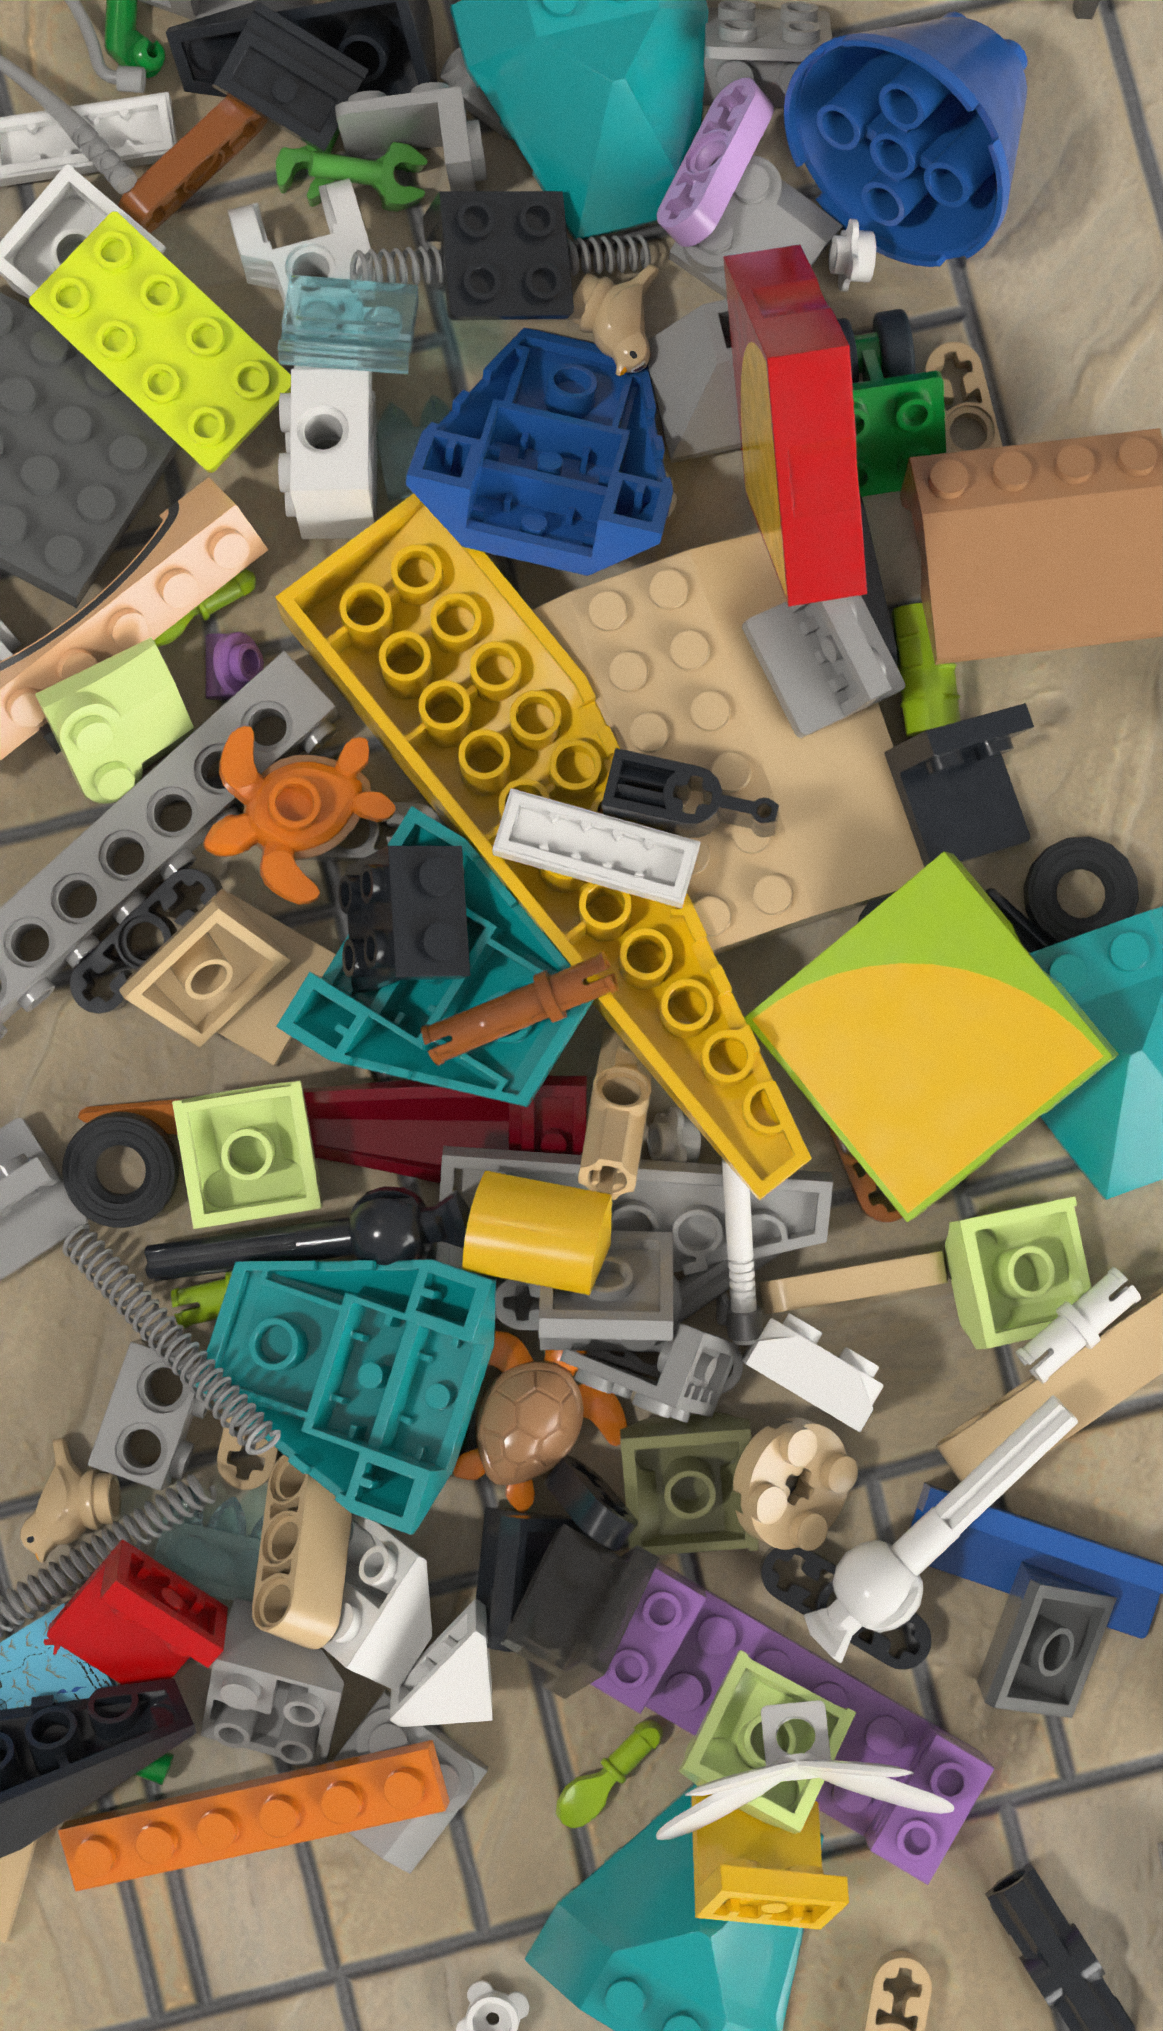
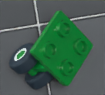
M895 309L876 313L873 318V333L854 335L848 319L838 318L840 327L850 345L859 493L861 497L901 491L910 457L946 453L944 381L942 375L936 370L916 373L912 331L908 316L904 310ZM860 373H862L863 382H859Z

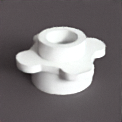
M849 219L847 229L842 230L840 235L832 237L829 249V270L831 274H839L838 287L843 292L848 291L851 281L870 282L876 260L875 234L873 231L859 230L858 220Z
M670 1107L667 1115L665 1113H657L649 1128L647 1139L649 1154L653 1160L696 1163L701 1148L700 1131L686 1115H683L679 1107Z
M477 1981L467 1991V1998L470 2004L466 2016L458 2021L456 2031H517L520 2019L526 2017L529 2013L528 1999L519 1991L506 1994L494 1990L488 1981ZM494 2012L499 2016V2021L496 2024H490L487 2021L486 2017L489 2013Z

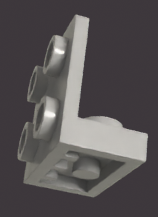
M681 1324L677 1335L673 1334V1341H665L659 1354L657 1369L662 1372L659 1381L614 1363L564 1348L560 1361L578 1368L574 1380L608 1394L614 1393L630 1399L633 1391H635L633 1405L666 1418L672 1417L688 1423L691 1412L712 1418L740 1345Z

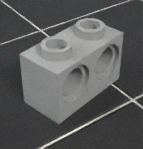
M136 1340L131 1341L87 1465L161 1491L169 1487L172 1477L179 1480L183 1479L195 1447L194 1443L186 1441L189 1428L194 1416L203 1419L208 1410L205 1408L204 1402L196 1398V1393L190 1392L188 1384H183L182 1394L174 1404H166L159 1401L152 1392V1378L160 1368L172 1369V1367L166 1366L164 1359L157 1356L156 1350L151 1349L148 1346V1342ZM175 1356L170 1358L172 1362L174 1361ZM196 1359V1360L189 1366V1368H190L191 1366H193L195 1363H197L199 1360ZM183 1365L177 1366L178 1369L182 1370ZM192 1373L185 1375L186 1378L190 1379ZM139 1429L153 1432L161 1443V1454L153 1465L142 1464L131 1454L130 1441L133 1434Z

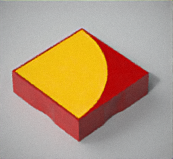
M800 244L723 256L745 494L788 607L867 594L857 472L850 345L832 308L829 307L823 297L817 277Z

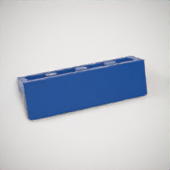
M924 1483L909 1529L933 1506L935 1507L944 1499L950 1491ZM991 1505L929 1565V1567L1009 1594L1021 1561L1116 1597L1117 1599L1106 1627L1140 1639L1148 1635L1160 1594H1163L1162 1563Z

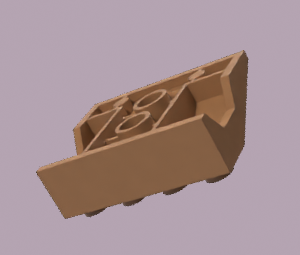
M1160 428L910 457L900 492L902 507L911 511L921 555V600L935 665L1163 637V437Z

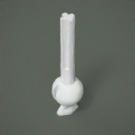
M1052 1395L935 1507L933 1506L893 1545L880 1540H872L860 1543L847 1551L836 1566L833 1579V1588L838 1599L827 1608L804 1615L810 1635L833 1659L841 1663L852 1635L862 1627L880 1633L894 1630L909 1621L921 1605L924 1588L919 1574L1078 1423L1076 1417L1058 1398Z

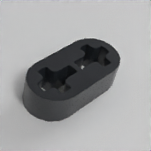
M566 1455L545 1479L544 1484L572 1520L591 1538L609 1549L618 1551L638 1525L635 1516L603 1478L574 1457Z

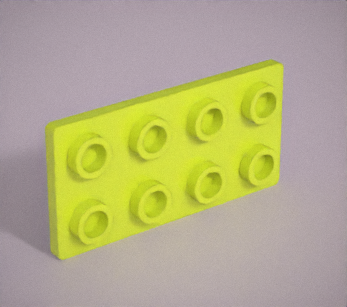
M111 212L29 298L31 306L208 473L215 472L279 405L280 393L291 392V374L118 212Z

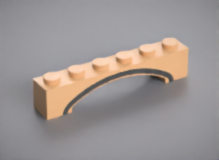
M210 477L206 478L159 515L163 521L148 543L132 562L94 599L36 642L0 661V760L39 731L40 727L48 722L35 696L36 693L151 637L155 640L269 550L238 506Z

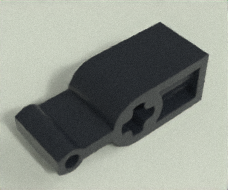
M615 748L602 801L604 815L687 838H700L708 835L719 825V822L750 828L754 834L762 838L775 836L779 820V805L773 800L763 797L756 801L722 795V788L718 778L711 771L703 767ZM691 791H700L703 793L704 804L698 805L695 814L685 813L683 800L689 799Z

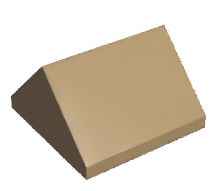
M222 888L131 974L119 991L124 999L193 1044L201 1047L287 966L291 960L278 944Z

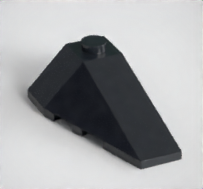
M257 0L169 27L166 31L184 92L219 97L227 96L212 87L258 2L367 68L369 71L356 93L380 91L385 93L386 96L411 93V90L417 85L438 82L433 17L428 0Z
M174 1678L97 1688L90 1698L55 1702L53 1694L32 1697L31 1706L0 1710V1858L25 1848L197 1733Z

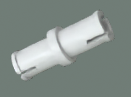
M1112 1267L1107 1275L1072 1305L1067 1301L1056 1309L1058 1317L1023 1348L1020 1347L1015 1352L1023 1365L1026 1366L1027 1364L1031 1365L1048 1350V1354L1029 1370L1042 1384L1048 1381L1055 1371L1084 1346L1092 1349L1101 1341L1098 1334L1133 1303L1141 1300L1139 1292L1133 1285L1125 1286L1109 1300V1296L1128 1280L1118 1269Z

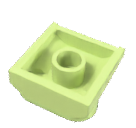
M152 637L35 694L77 785L85 799L89 798L97 803L117 802L142 779L143 769L175 750L194 732V726L177 686Z
M301 1080L266 1084L172 1101L193 1229L321 1209L323 1207L319 1185L320 1173L315 1161Z
M1075 1196L949 1222V1230L945 1242V1255L960 1324L976 1349H988L1033 1339L1058 1317L1056 1309L1067 1301L1072 1305L1092 1288L1074 1207L1077 1206Z
M739 1650L697 1733L688 1743L685 1758L678 1771L699 1786L729 1775L766 1766L761 1709L766 1705L820 1700L825 1704L831 1760H834L856 1712L850 1708H843L833 1704L755 1662L748 1656L749 1654ZM791 1719L780 1726L776 1740L781 1749L790 1755L805 1753L812 1747L815 1741V1731L808 1722L802 1719ZM812 1778L781 1781L763 1795L738 1809L762 1822L797 1834L801 1832L825 1780Z

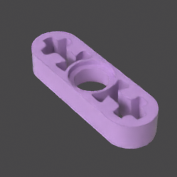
M740 78L733 81L716 96L657 212L658 223L682 247H690L700 243L716 228L771 120L774 105L751 78Z

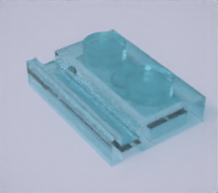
M290 275L281 324L282 335L281 340L278 342L279 364L408 374L410 352H412L419 304L418 285Z

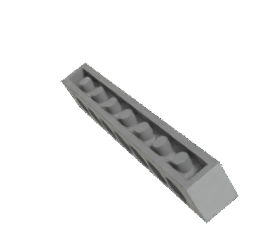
M285 651L281 652L0 907V1040L8 1031L3 1023L21 1007L26 1012H29L41 1004L55 989V986L50 981L68 964L75 969L101 943L98 937L114 922L117 921L121 924L147 899L145 894L163 878L166 880L179 870L189 869L193 865L197 857L192 852L204 842L213 824L225 816L243 814L239 810L244 805L242 802L230 794L226 788H213L209 786L207 781L209 768L213 763L220 760L224 745L232 732L243 726L251 727L254 732L256 725L266 717L275 716L286 721V733L278 743L264 746L254 740V763L260 774L273 763L290 756L299 755L304 750L309 755L314 754L336 734L337 728L333 723L341 717L336 706ZM175 801L189 803L192 809V816L188 825L177 832L163 830L160 819L164 808ZM127 844L141 845L144 850V862L140 869L130 875L117 874L114 868V857L117 851ZM79 887H93L97 895V903L94 910L86 917L72 918L67 910L69 895ZM33 929H44L49 937V947L46 954L39 960L25 961L20 952L22 938Z

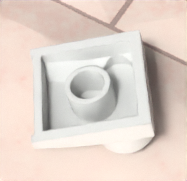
M67 163L0 241V275L14 291L29 299L113 211L118 212L162 254L166 247Z
M790 1313L783 1324L770 1318L758 1340L746 1348L741 1361L858 1432H861L873 1411L872 1405L884 1386L873 1379L879 1366L847 1347L844 1348L838 1358L816 1345L823 1333Z

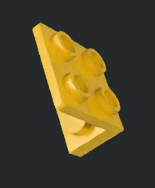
M712 1794L691 1796L692 1807ZM817 1801L814 1802L801 1832L797 1834L762 1822L740 1809H736L724 1817L693 1831L695 1918L821 1930L849 1903L848 1878L845 1876L825 1875L822 1869L819 1803Z

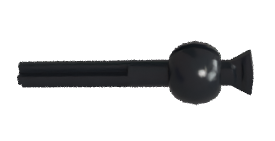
M382 1186L366 1192L357 1200L352 1208L350 1217L147 1245L144 1251L147 1259L145 1271L147 1277L154 1279L156 1282L233 1271L235 1262L315 1261L355 1255L358 1260H375L377 1265L387 1266L396 1261L425 1260L431 1250L432 1243L445 1242L464 1249L470 1208L458 1190L453 1191L437 1205L426 1207L418 1194L405 1187Z

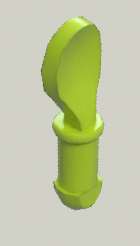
M246 568L153 640L156 646L160 647L172 643L181 636L194 616L199 614L206 621L212 613L252 592L256 588L254 573Z
M654 1720L639 1722L633 1727L635 1730L608 1758L604 1757L600 1761L603 1766L600 1772L576 1777L565 1786L556 1805V1815L563 1825L570 1828L583 1827L596 1818L605 1807L612 1786L617 1781L624 1784L626 1776L652 1749L656 1750L660 1745L663 1729L658 1722Z

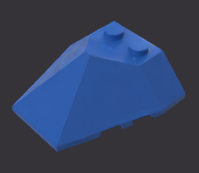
M524 327L484 368L482 379L470 392L463 389L453 400L452 410L440 423L431 422L421 432L407 472L406 485L460 545L465 548L589 576L654 547L661 542L672 501L673 486L671 477H667L663 462L665 448L662 436H658L655 423L656 404L648 366L640 372L625 373L619 377L616 375L617 367L613 358L604 355L597 348L596 344Z

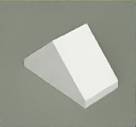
M475 1598L420 1655L397 1691L391 1689L390 1721L399 1727L493 1721L489 1648H487L486 1606Z

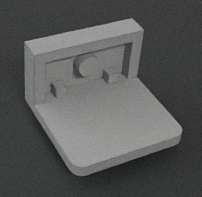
M429 82L415 86L411 93L386 96L385 93L380 91H362L351 95L348 101L335 106L336 119L347 156L364 157L385 154L393 142L408 144L416 150L443 146L451 191H477L475 181L487 180L479 119L467 121L461 86L449 88L445 83Z

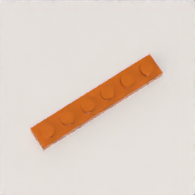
M433 1740L68 1820L59 1828L58 1833L76 1892L444 1812L450 1800Z

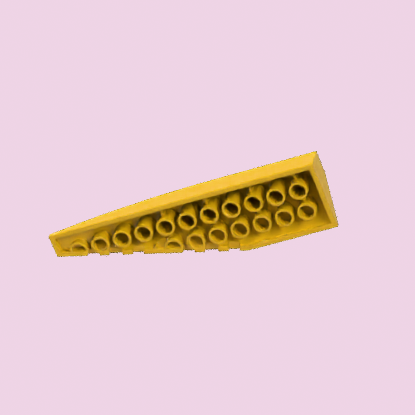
M413 493L275 596L281 619L449 829L469 841L568 963L572 966L596 956L599 952L603 951L612 967L588 977L587 981L593 982L615 973L619 991L594 999L592 1004L754 1196L760 1201L808 1163L812 1158L776 1081H773L759 1051L760 1047L742 1015L732 993V987L721 964L719 965L707 940L705 929L688 893H686L681 909L493 855L492 849L511 788L603 814L602 801L615 748H620L610 726H607L595 701L596 696L585 674L485 552L462 547Z

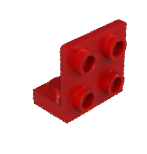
M122 1539L49 1624L47 1637L121 1685L170 1679L190 1657L209 1668L224 1651L228 1607Z

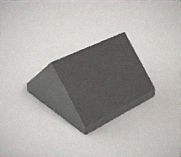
M1021 1561L977 1679L984 1702L998 1709L1072 1718L1117 1598L1101 1590Z

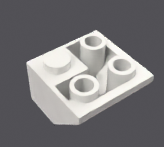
M352 1513L341 1616L337 1630L323 1648L345 1668L397 1691L432 1637L427 1560L384 1525Z

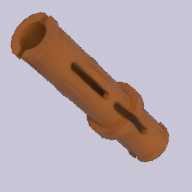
M602 951L592 958L572 965L551 975L548 970L533 975L534 982L512 990L507 994L431 1025L426 1024L422 1026L421 1034L423 1041L427 1045L449 1035L452 1037L451 1041L428 1051L433 1062L439 1066L449 1059L520 1029L527 1028L547 1018L553 1023L567 1017L566 1010L606 994L618 992L617 978L615 973H612L593 982L587 981L588 977L612 967L607 956Z

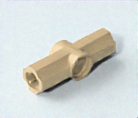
M613 1028L604 1029L602 1034L596 1075L592 1086L578 1183L586 1186L591 1191L612 1194V1200H616L620 1195L634 1192L651 1096L652 1075Z

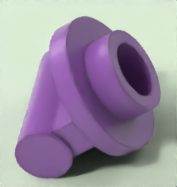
M243 632L208 634L205 636L206 699L229 700L231 696L239 692L264 668L263 656L257 644L249 635Z

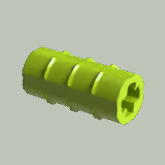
M922 603L894 608L892 619L898 655V670L905 682V688L901 691L902 703L900 707L903 708L906 737H914L926 730L961 721L958 701L961 696L957 693L955 675L957 664L935 665Z

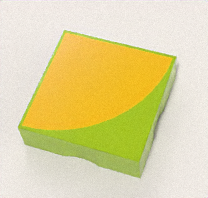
M948 852L941 853L744 1017L753 1032L906 1222L922 1214L988 1161L991 1155L1038 1117L1050 1111L1119 1055L1062 984L1043 971L1021 944L1010 921L954 854Z

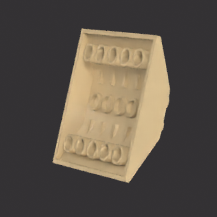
M761 532L678 553L571 591L532 610L587 677L596 696L595 701L607 726H610L620 749L703 767L711 771L718 778L722 788V795L756 801L759 798L765 797L779 805V820L775 836L762 838L754 834L750 828L719 822V825L710 834L700 838H689L700 841L701 844L687 893L705 929L707 940L715 956L892 895L924 868L884 754L885 751L893 748V744L879 703L873 704L803 738L797 737L742 629L743 623L749 618L786 602ZM691 791L689 799L683 800L685 813L695 814L698 805L704 804L702 792Z

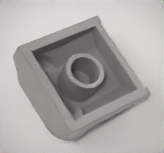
M752 155L713 232L700 243L690 247H682L675 241L669 253V260L727 299L723 256L800 244L812 267L831 242L832 237L840 234L843 226L783 181L778 170L770 161L763 157Z
M385 1689L332 1762L433 1740L450 1800L446 1811L348 1832L379 1857L410 1874L457 1811L468 1801L472 1791L487 1773L488 1766L434 1725L399 1727L390 1721L391 1692Z

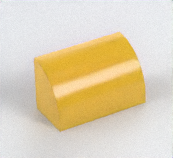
M485 1171L476 1190L469 1214L464 1241L462 1270L590 1295L611 1245L612 1194Z

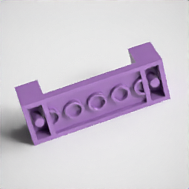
M648 1556L584 1665L583 1680L641 1714L644 1707H647L692 1735H695L737 1652L742 1650L749 1654L748 1656L755 1662L833 1704L843 1708H850L856 1714L834 1760L879 1763L909 1770L913 1774L888 1778L935 1794L949 1801L954 1806V1811L943 1814L918 1811L865 1796L824 1781L815 1801L819 1803L820 1811L864 1836L871 1852L928 1885L994 1770V1767L984 1754L667 1565Z

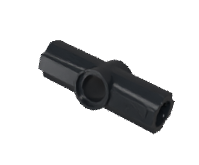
M1032 1864L1009 1873L997 1881L985 1893L994 1913L1023 1954L1019 1959L1050 2009L1056 2007L1070 2031H1136L1134 2029L1135 2025L1118 1998L1113 1995L1102 1976L1106 1973L1074 1922L1069 1925Z

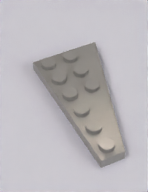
M443 1146L439 1202L453 1191L458 1190L471 1210L476 1190L485 1171L585 1190L589 1189L578 1183L582 1155ZM640 1159L634 1192L624 1193L616 1200H612L611 1231L673 1232V1273L682 1270L684 1275L708 1270V1264L729 1260L727 1255L722 1165ZM798 1170L760 1201L750 1191L753 1259L827 1242L833 1187L831 1172ZM437 1242L436 1260L462 1269L463 1248L445 1242ZM475 1273L493 1280H497L498 1278L494 1276ZM523 1285L516 1286V1293L512 1296L516 1298L517 1307L522 1308L528 1307L532 1298L529 1293V1287Z

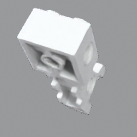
M349 178L319 186L330 234L272 249L270 241L267 239L258 202L228 210L247 283L279 290L295 333L294 369H291V393H280L279 397L281 432H285L286 453H279L278 476L280 492H285L286 516L297 518L302 539L354 538L377 521L378 420L375 391L372 390V372L369 368H363V362L376 361V335L372 333V311H364V304H376V283L373 257L371 255L369 260L370 286L366 288L363 285L362 262L359 256L356 264L358 286L354 289L350 284V263L353 254L357 250H361L365 255L371 247ZM311 275H320L327 278L322 284L313 287L300 284L304 278ZM333 330L343 334L340 339L332 343H322L315 340L318 335L325 331Z

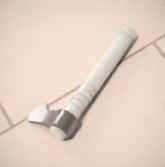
M723 1159L722 1174L731 1298L729 1300L726 1291L717 1296L716 1319L718 1325L727 1326L728 1338L733 1340V1343L737 1345H752L763 1332L762 1308L757 1305L755 1296L750 1190Z

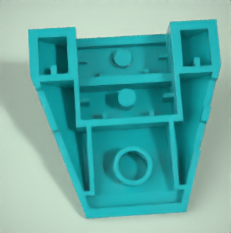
M461 0L452 4L450 10L467 73L476 87H480L499 116V123L510 140L513 138L533 170L532 175L543 191H563L566 228L574 241L578 237L585 240L589 237H597L658 222L657 212L702 124L705 80V24L708 23L709 13L706 0Z
M411 806L387 846H462L470 976L463 979L399 980L371 992L355 993L352 988L351 978L345 975L342 963L343 946L345 941L349 939L348 934L322 977L312 972L308 973L276 1027L329 1061L529 1107L594 1000L566 1010L567 1017L555 1023L547 1018L527 1028L520 1029L449 1059L442 1065L437 1066L433 1062L428 1051L451 1041L452 1037L449 1035L425 1045L421 1034L422 1026L426 1024L431 1025L507 994L512 990L534 982L533 975L548 970L552 975L571 967V965L544 932L534 923L468 840Z
M1163 906L1029 953L1043 971L1062 984L1119 1054L1050 1111L1040 1116L1055 1135L1054 1138L1104 1200L1163 1179Z
M375 1260L235 1262L207 1348L206 1360L214 1359L216 1361L214 1369L223 1368L222 1377L232 1378L230 1386L239 1385L238 1395L247 1394V1403L256 1404L255 1412H264L263 1421H272L273 1423L271 1431H281L280 1439L274 1447L289 1458L288 1462L302 1474H308L336 1497L335 1501L350 1513L412 1535L415 1534L456 1466L494 1348L496 1280L437 1260L396 1261L387 1266L378 1265ZM209 1365L202 1369L199 1375L202 1374L209 1367ZM217 1374L211 1377L206 1384L211 1382ZM223 1383L221 1386H219V1387L215 1390V1392H217L218 1390H220V1389L224 1386L225 1383ZM233 1392L228 1394L223 1401H225ZM240 1400L238 1403H236V1404L232 1407V1409H234L242 1400ZM250 1409L243 1413L240 1418H242ZM258 1418L251 1422V1424L248 1427H250ZM268 1434L264 1439L269 1442L273 1437H270Z
M693 1783L651 1819V1823L622 1848L619 1847L604 1860V1864L575 1889L573 1887L558 1900L524 1958L531 1967L578 2009L614 2031H783L804 1928L695 1918L693 1832L671 1840H657L656 1833L662 1826L692 1807L691 1796H685V1794L698 1787ZM820 1832L821 1848H822V1843H823L824 1835H823V1833Z

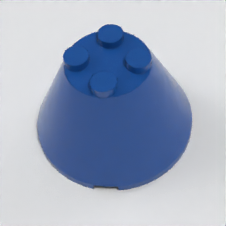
M948 12L941 19L847 34L821 44L795 70L787 88L784 104V124L790 152L796 167H800L805 163L812 178L822 191L816 198V201L828 215L843 226L844 230L847 229L849 219H857L859 230L874 232L876 252L899 262L915 266L940 267L946 259L962 256L968 259L975 255L998 231L1007 211L1027 99V82L1024 73L1028 63L1026 53L1017 42L1003 39L988 26L976 20L966 18L958 12Z

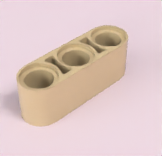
M283 1454L275 1463L268 1481L252 1603V1618L255 1626L264 1632L307 1649L317 1650L329 1642L338 1628L342 1608L352 1513L335 1501L336 1497L310 1475L302 1474L288 1462L289 1458Z

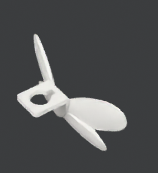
M822 1701L766 1705L761 1709L766 1766L710 1781L686 1793L685 1796L712 1795L667 1822L658 1830L656 1838L657 1840H671L698 1830L763 1795L781 1781L820 1778L865 1796L924 1812L951 1813L954 1811V1806L949 1801L935 1794L888 1778L913 1774L909 1770L879 1763L831 1760L826 1708ZM802 1719L813 1727L815 1741L812 1747L805 1753L790 1755L778 1745L776 1740L777 1732L786 1721Z

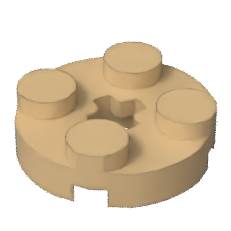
M792 1417L786 1418L790 1423H785L777 1429L771 1426L765 1427L751 1439L738 1461L733 1481V1491L741 1494V1508L743 1514L736 1511L739 1523L749 1535L770 1546L783 1550L801 1548L811 1551L817 1549L825 1541L828 1529L839 1516L847 1493L857 1480L858 1468L856 1461L846 1455L843 1443L833 1431L805 1418ZM791 1474L799 1476L797 1486L790 1494L791 1490L785 1485Z

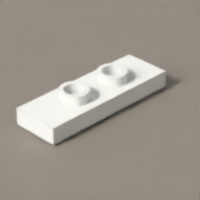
M169 92L71 106L99 133V136L108 143L109 148L113 149L119 155L121 161L125 162L128 167L154 164L177 143L172 101ZM46 110L0 117V187L54 179L67 163L79 174L99 172L93 165V162L88 160L82 153L81 148L75 145L60 124Z
M511 788L492 853L494 856L682 909L701 842Z

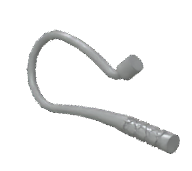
M64 0L80 27L92 67L96 74L104 81L116 85L117 91L144 93L146 86L145 68L118 65L117 70L108 68L104 62L101 46L92 22L81 1ZM0 54V71L31 95L60 124L75 145L81 148L82 153L89 161L93 162V165L101 174L105 175L106 180L119 194L130 191L137 182V175L125 162L121 161V158L113 149L109 148L110 146L99 136V133L46 86Z

